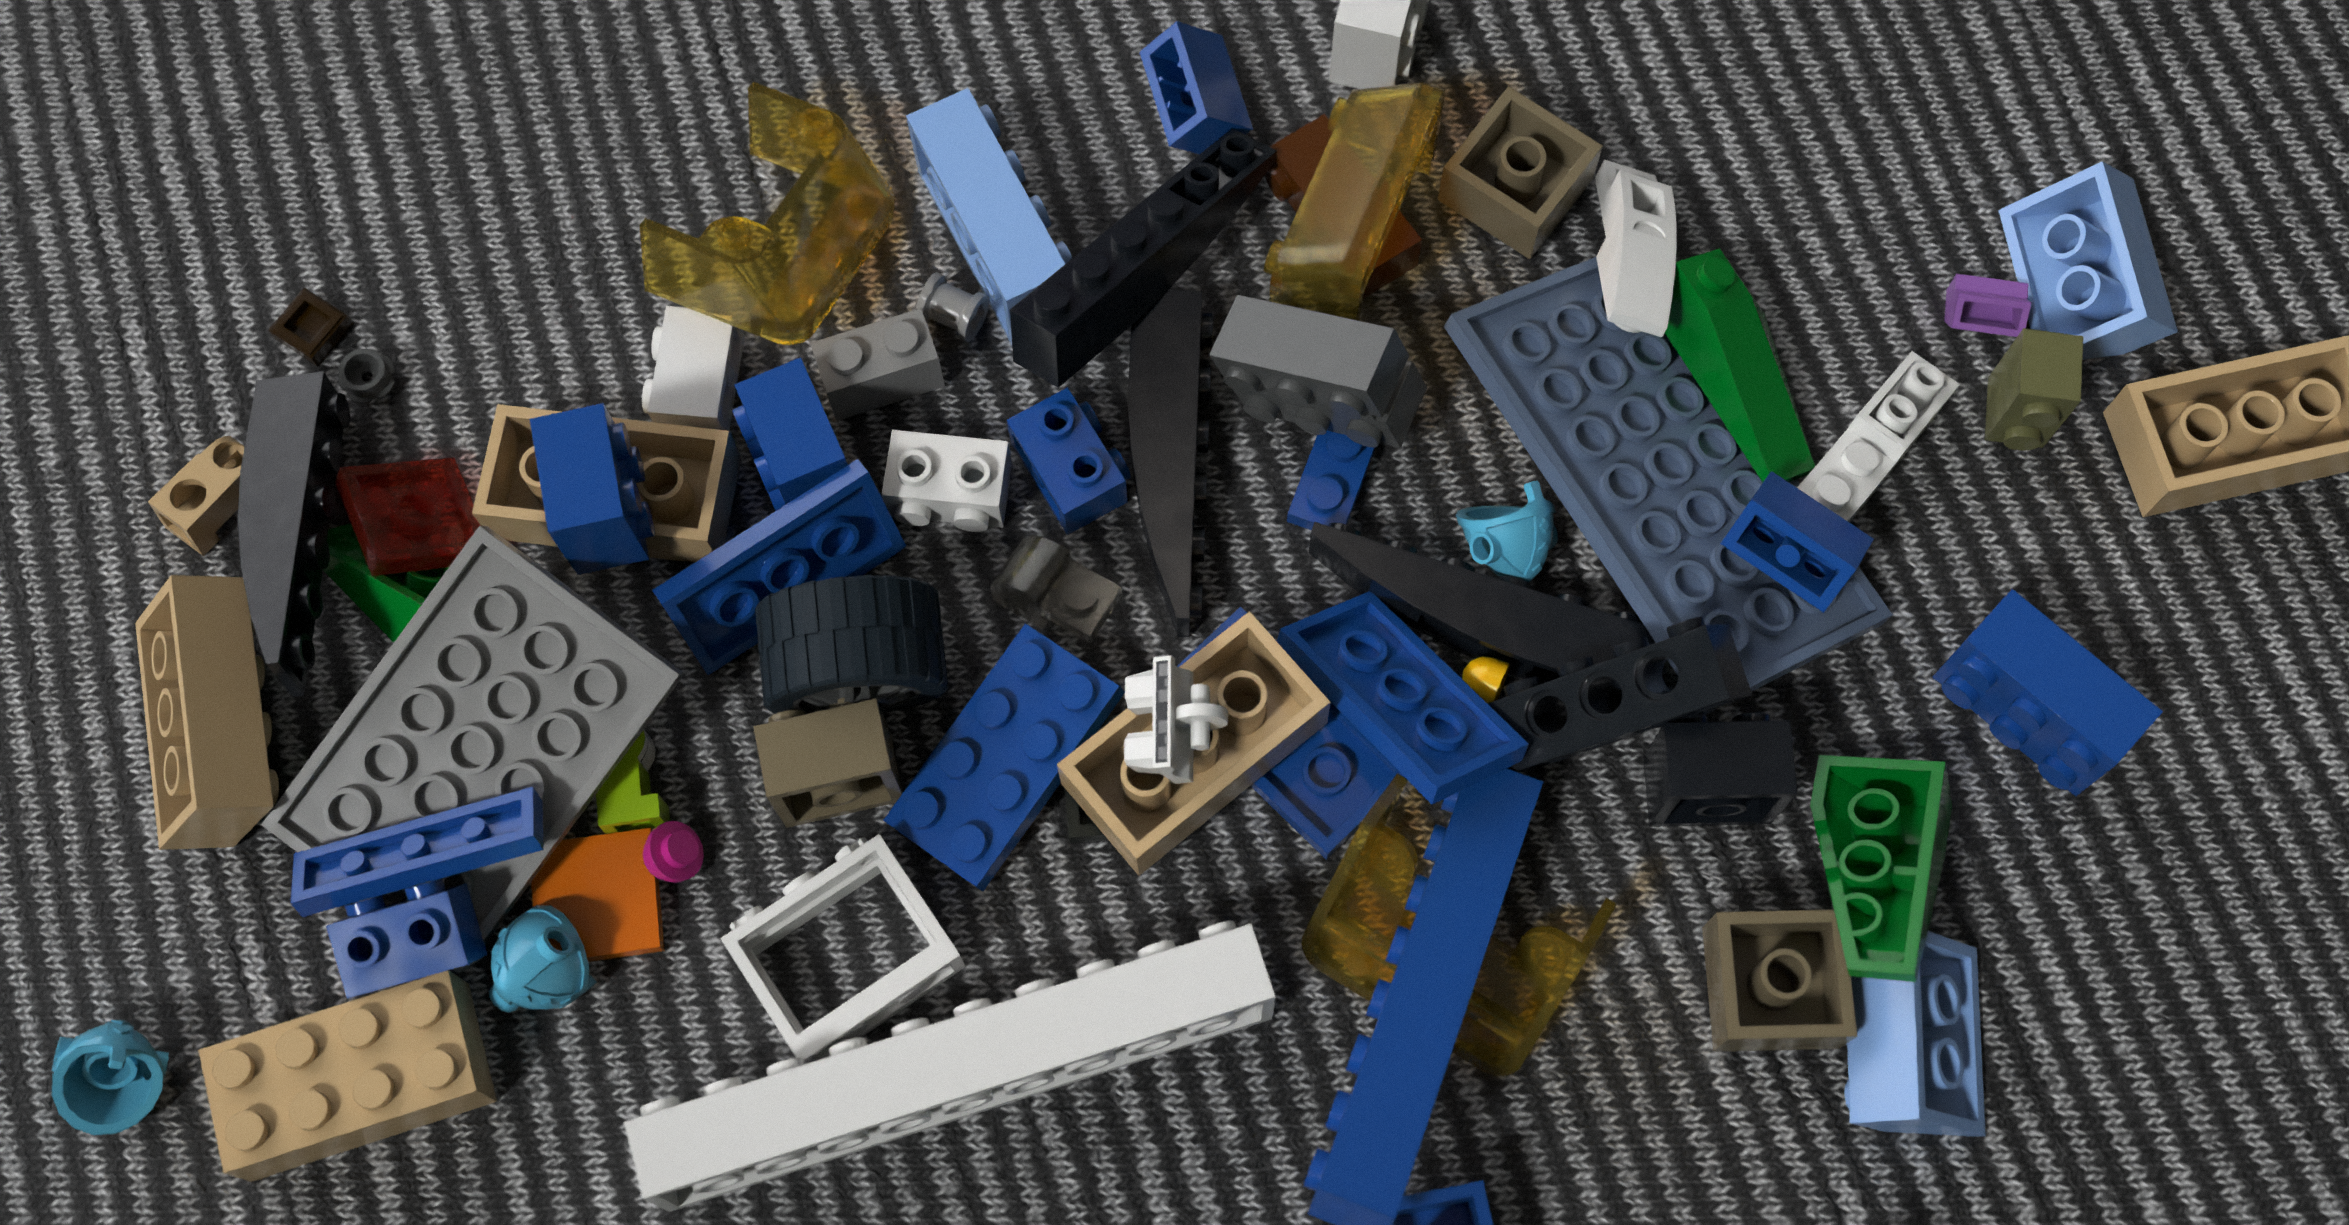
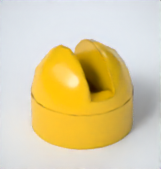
M1478 657L1470 661L1464 668L1462 680L1488 704L1498 700L1511 664L1494 657Z

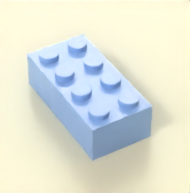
M966 88L906 115L918 172L983 293L989 296V304L1012 345L1010 309L1072 259V255L1063 241L1054 244L1046 228L1051 226V222L1046 208L1037 194L1029 198L1021 183L1026 181V177L1021 163L1012 149L1004 152L996 138L1001 136V132L990 107L987 104L979 107L969 88Z

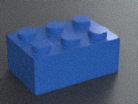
M2013 589L2010 590L1932 676L1942 685V691L1950 701L1961 708L1971 709L1990 725V731L1998 741L2011 749H2019L2038 765V770L2046 781L2056 788L2070 791L2074 796L2079 795L2116 766L2163 712Z

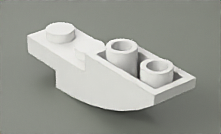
M1604 159L1595 176L1606 238L1596 258L1607 321L1614 323L1627 332L1639 333L1642 331L1663 337L1668 326L1672 302L1677 250L1676 211L1672 186L1657 182L1656 175Z
M1911 351L1797 488L1850 523L1960 384Z

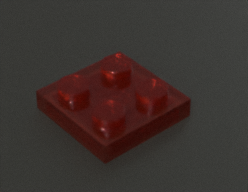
M454 457L340 467L335 483L372 576L450 567L477 528L481 526L472 514L474 503Z

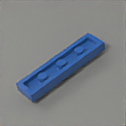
M529 787L294 853L291 904L302 917L544 850L543 801L534 787Z

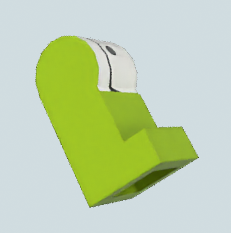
M645 730L642 731L596 794L598 826L605 834L644 828L654 829L662 823L670 821L669 806L658 793L651 794L648 770L655 760L656 750L653 740Z

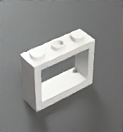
M880 834L869 841L866 837H862L854 844L846 845L835 855L837 862L816 875L811 871L795 878L783 889L784 897L764 910L761 906H756L745 911L740 919L730 924L732 931L720 938L795 1057H803L806 1064L830 1057L829 1048L838 1043L863 1037L966 967L961 955ZM881 873L929 944V947L804 1030L757 955Z

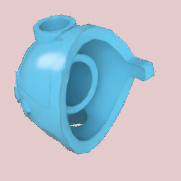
M1538 480L1524 484L1528 500L1524 507L1476 506L1458 510L1456 513L1458 524L1463 529L1473 559L1479 564H1486L1498 576H1513L1529 583L1542 570L1548 551L1555 547L1558 535L1557 529L1554 526L1553 515L1556 513V510L1550 501L1544 499Z
M536 905L517 917L506 928L503 927L497 935L498 939L491 951V974L494 984L489 990V997L494 1006L501 1011L513 1012L519 1007L542 1010L563 1008L597 983L589 975L586 951L576 928L564 913L551 905ZM548 939H555L560 942L562 951L551 946Z
M123 1020L107 1021L105 1025L87 1030L75 1038L60 1037L52 1066V1097L59 1115L73 1128L92 1135L117 1134L137 1125L154 1108L162 1092L169 1053L154 1050L144 1035L134 1030L133 1026L129 1024L130 1022Z

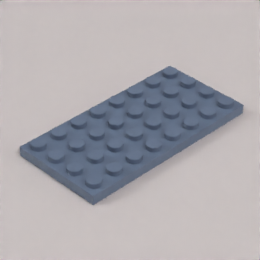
M1596 257L1450 315L1443 327L1656 643L1669 638L1666 630L1667 627L1688 619L1703 617L1705 625L1729 624L1750 689L1753 691L1882 626L1893 616L1859 566L1823 613L1720 544L1763 482L1666 334L1664 333L1663 337H1659L1642 331L1631 333L1607 321ZM1797 479L1789 482L1796 488L1800 485ZM1668 659V662L1679 676L1676 665ZM1718 708L1703 712V714L1706 715Z

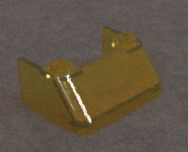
M753 81L748 87L750 154L802 175L764 225L743 217H724L712 222L698 239L645 218L639 225L644 289L649 293L777 344L795 345L808 340L815 333L892 223L895 215V194L837 114Z
M1421 82L1354 89L1348 99L1338 97L1328 122V130L1333 131L1287 236L1284 242L1275 239L1267 255L1264 272L1272 275L1269 302L1360 321L1364 290L1415 172L1419 171L1429 175L1433 167L1446 90Z
M1398 773L1362 820L1306 927L1301 942L1303 953L1312 966L1369 1002L1372 999L1379 979L1390 983L1393 979L1397 966L1385 960L1398 925L1411 929L1416 913L1404 908L1412 889L1409 883L1418 867L1417 853L1407 838L1385 825L1408 781ZM1607 897L1605 898L1580 941L1550 926H1538L1528 930L1516 949L1491 935L1452 1053L1491 1075L1507 1076L1515 1073L1522 1066L1586 962L1617 903Z

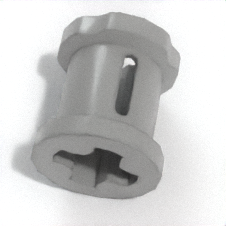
M936 272L930 276L922 289L915 310L922 308L926 322L932 319L958 331V338L970 342L983 325L989 309L990 299L988 295L982 292L972 295L947 283L944 275Z

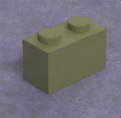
M2022 329L1988 377L1985 440L2002 442L2007 448L2019 451L2043 448L2081 402L2084 336Z

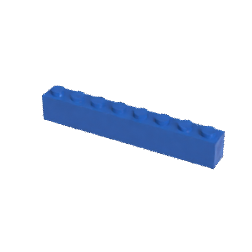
M1506 768L1444 799L1441 809L1452 813L1447 827L1435 823L1423 859L1434 862L1429 878L1420 874L1416 875L1404 908L1416 913L1411 929L1398 925L1385 960L1397 966L1391 983L1382 979L1378 980L1366 1012L1367 1016L1377 1019L1372 1037L1358 1034L1346 1067V1071L1357 1075L1351 1094L1338 1089L1325 1128L1337 1132L1330 1152L1317 1147L1303 1185L1316 1191L1308 1215L1334 1225H1393L1543 781Z

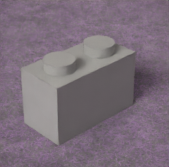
M922 308L810 343L836 421L945 387L939 357Z

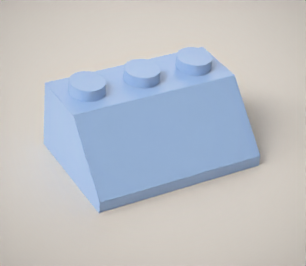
M2102 161L1998 210L2017 281L2029 283L2028 300L2031 302L2028 322L2030 329L2084 336L2083 360L2124 355L2178 332L2133 178Z
M1928 931L1916 982L1851 976L1857 1037L1846 1044L1848 1047V1080L1845 1085L1844 1094L1846 1105L1849 1109L1850 1123L1883 1132L1970 1137L1986 1136L1977 948Z

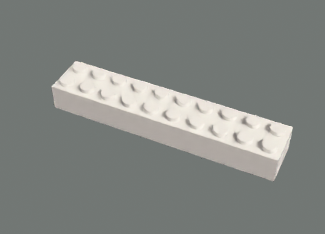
M1234 921L1217 923L1201 930L1198 933L1200 940L1178 947L1175 946L1173 940L1157 942L1140 949L1137 952L1139 959L1114 966L1112 959L1097 961L1079 968L1076 971L1078 978L1053 986L1051 979L1033 981L1015 990L1017 998L995 1005L991 1004L989 998L973 1000L954 1008V1018L930 1025L928 1018L910 1020L891 1029L893 1037L868 1044L867 1039L864 1037L850 1039L830 1047V1057L806 1064L803 1057L791 1058L767 1067V1077L743 1084L741 1077L723 1079L703 1088L704 1097L680 1104L678 1097H669L648 1103L640 1108L642 1116L624 1122L642 1199L671 1212L1271 1020L1273 1018L1275 994L1252 924L1236 928Z

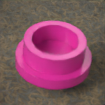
M668 821L655 827L648 835L643 848V860L646 868L653 876L660 880L673 883L686 881L698 873L703 863V846L698 835L691 827L682 822Z

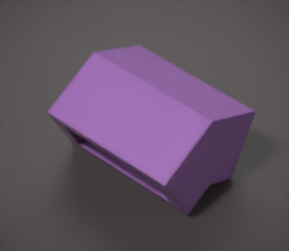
M1956 274L1946 289L1944 321L1953 329L2017 337L2023 328L2026 329L2031 308V302L2028 300L2029 283Z

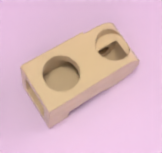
M223 436L215 440L201 454L198 453L148 501L164 527L203 557L220 540L215 532L238 510L240 470L245 446L231 436Z

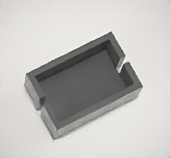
M1241 295L1236 296L1209 354L1224 376V382L1234 390L1244 405V411L1253 418L1267 423L1275 422L1276 418L1294 422L1303 430L1317 435H1324L1327 431L1344 434L1354 442L1366 447H1377L1381 443L1401 448L1427 389L1413 361L1408 360L1409 354L1394 328Z

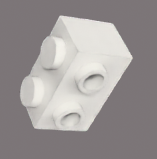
M666 306L663 326H656L652 335V357L656 361L653 379H646L642 392L643 411L649 414L652 422L729 431L736 393L734 384H737L745 338L735 311Z
M892 430L881 494L891 517H895L897 521L912 526H925L930 523V520L950 522L959 529L971 532L985 531L988 529V526L1003 528L1013 464L1009 442Z

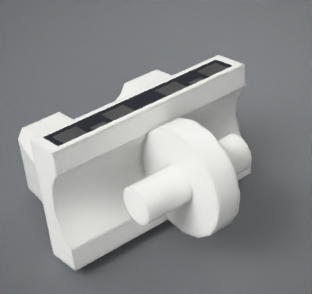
M1173 656L1153 657V670L1130 675L1125 678V700L1128 709L1136 715L1153 713V731L1127 734L1124 744V761L1127 766L1136 772L1160 773L1175 784L1193 782V749L1207 750L1210 748V730L1220 729L1228 724V710L1221 705L1210 704L1209 685H1193V672L1175 666V658Z

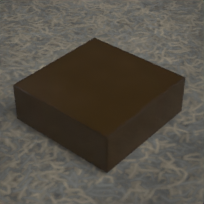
M304 287L268 331L274 339L318 367L354 323L348 315Z

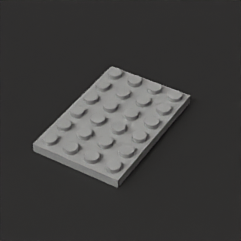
M479 526L261 826L296 852L534 787L543 801L544 850L443 878L446 889L467 883L484 945H486L685 673L491 528ZM405 889L383 895L386 906L407 900ZM471 964L455 968L454 970L460 974L467 970Z

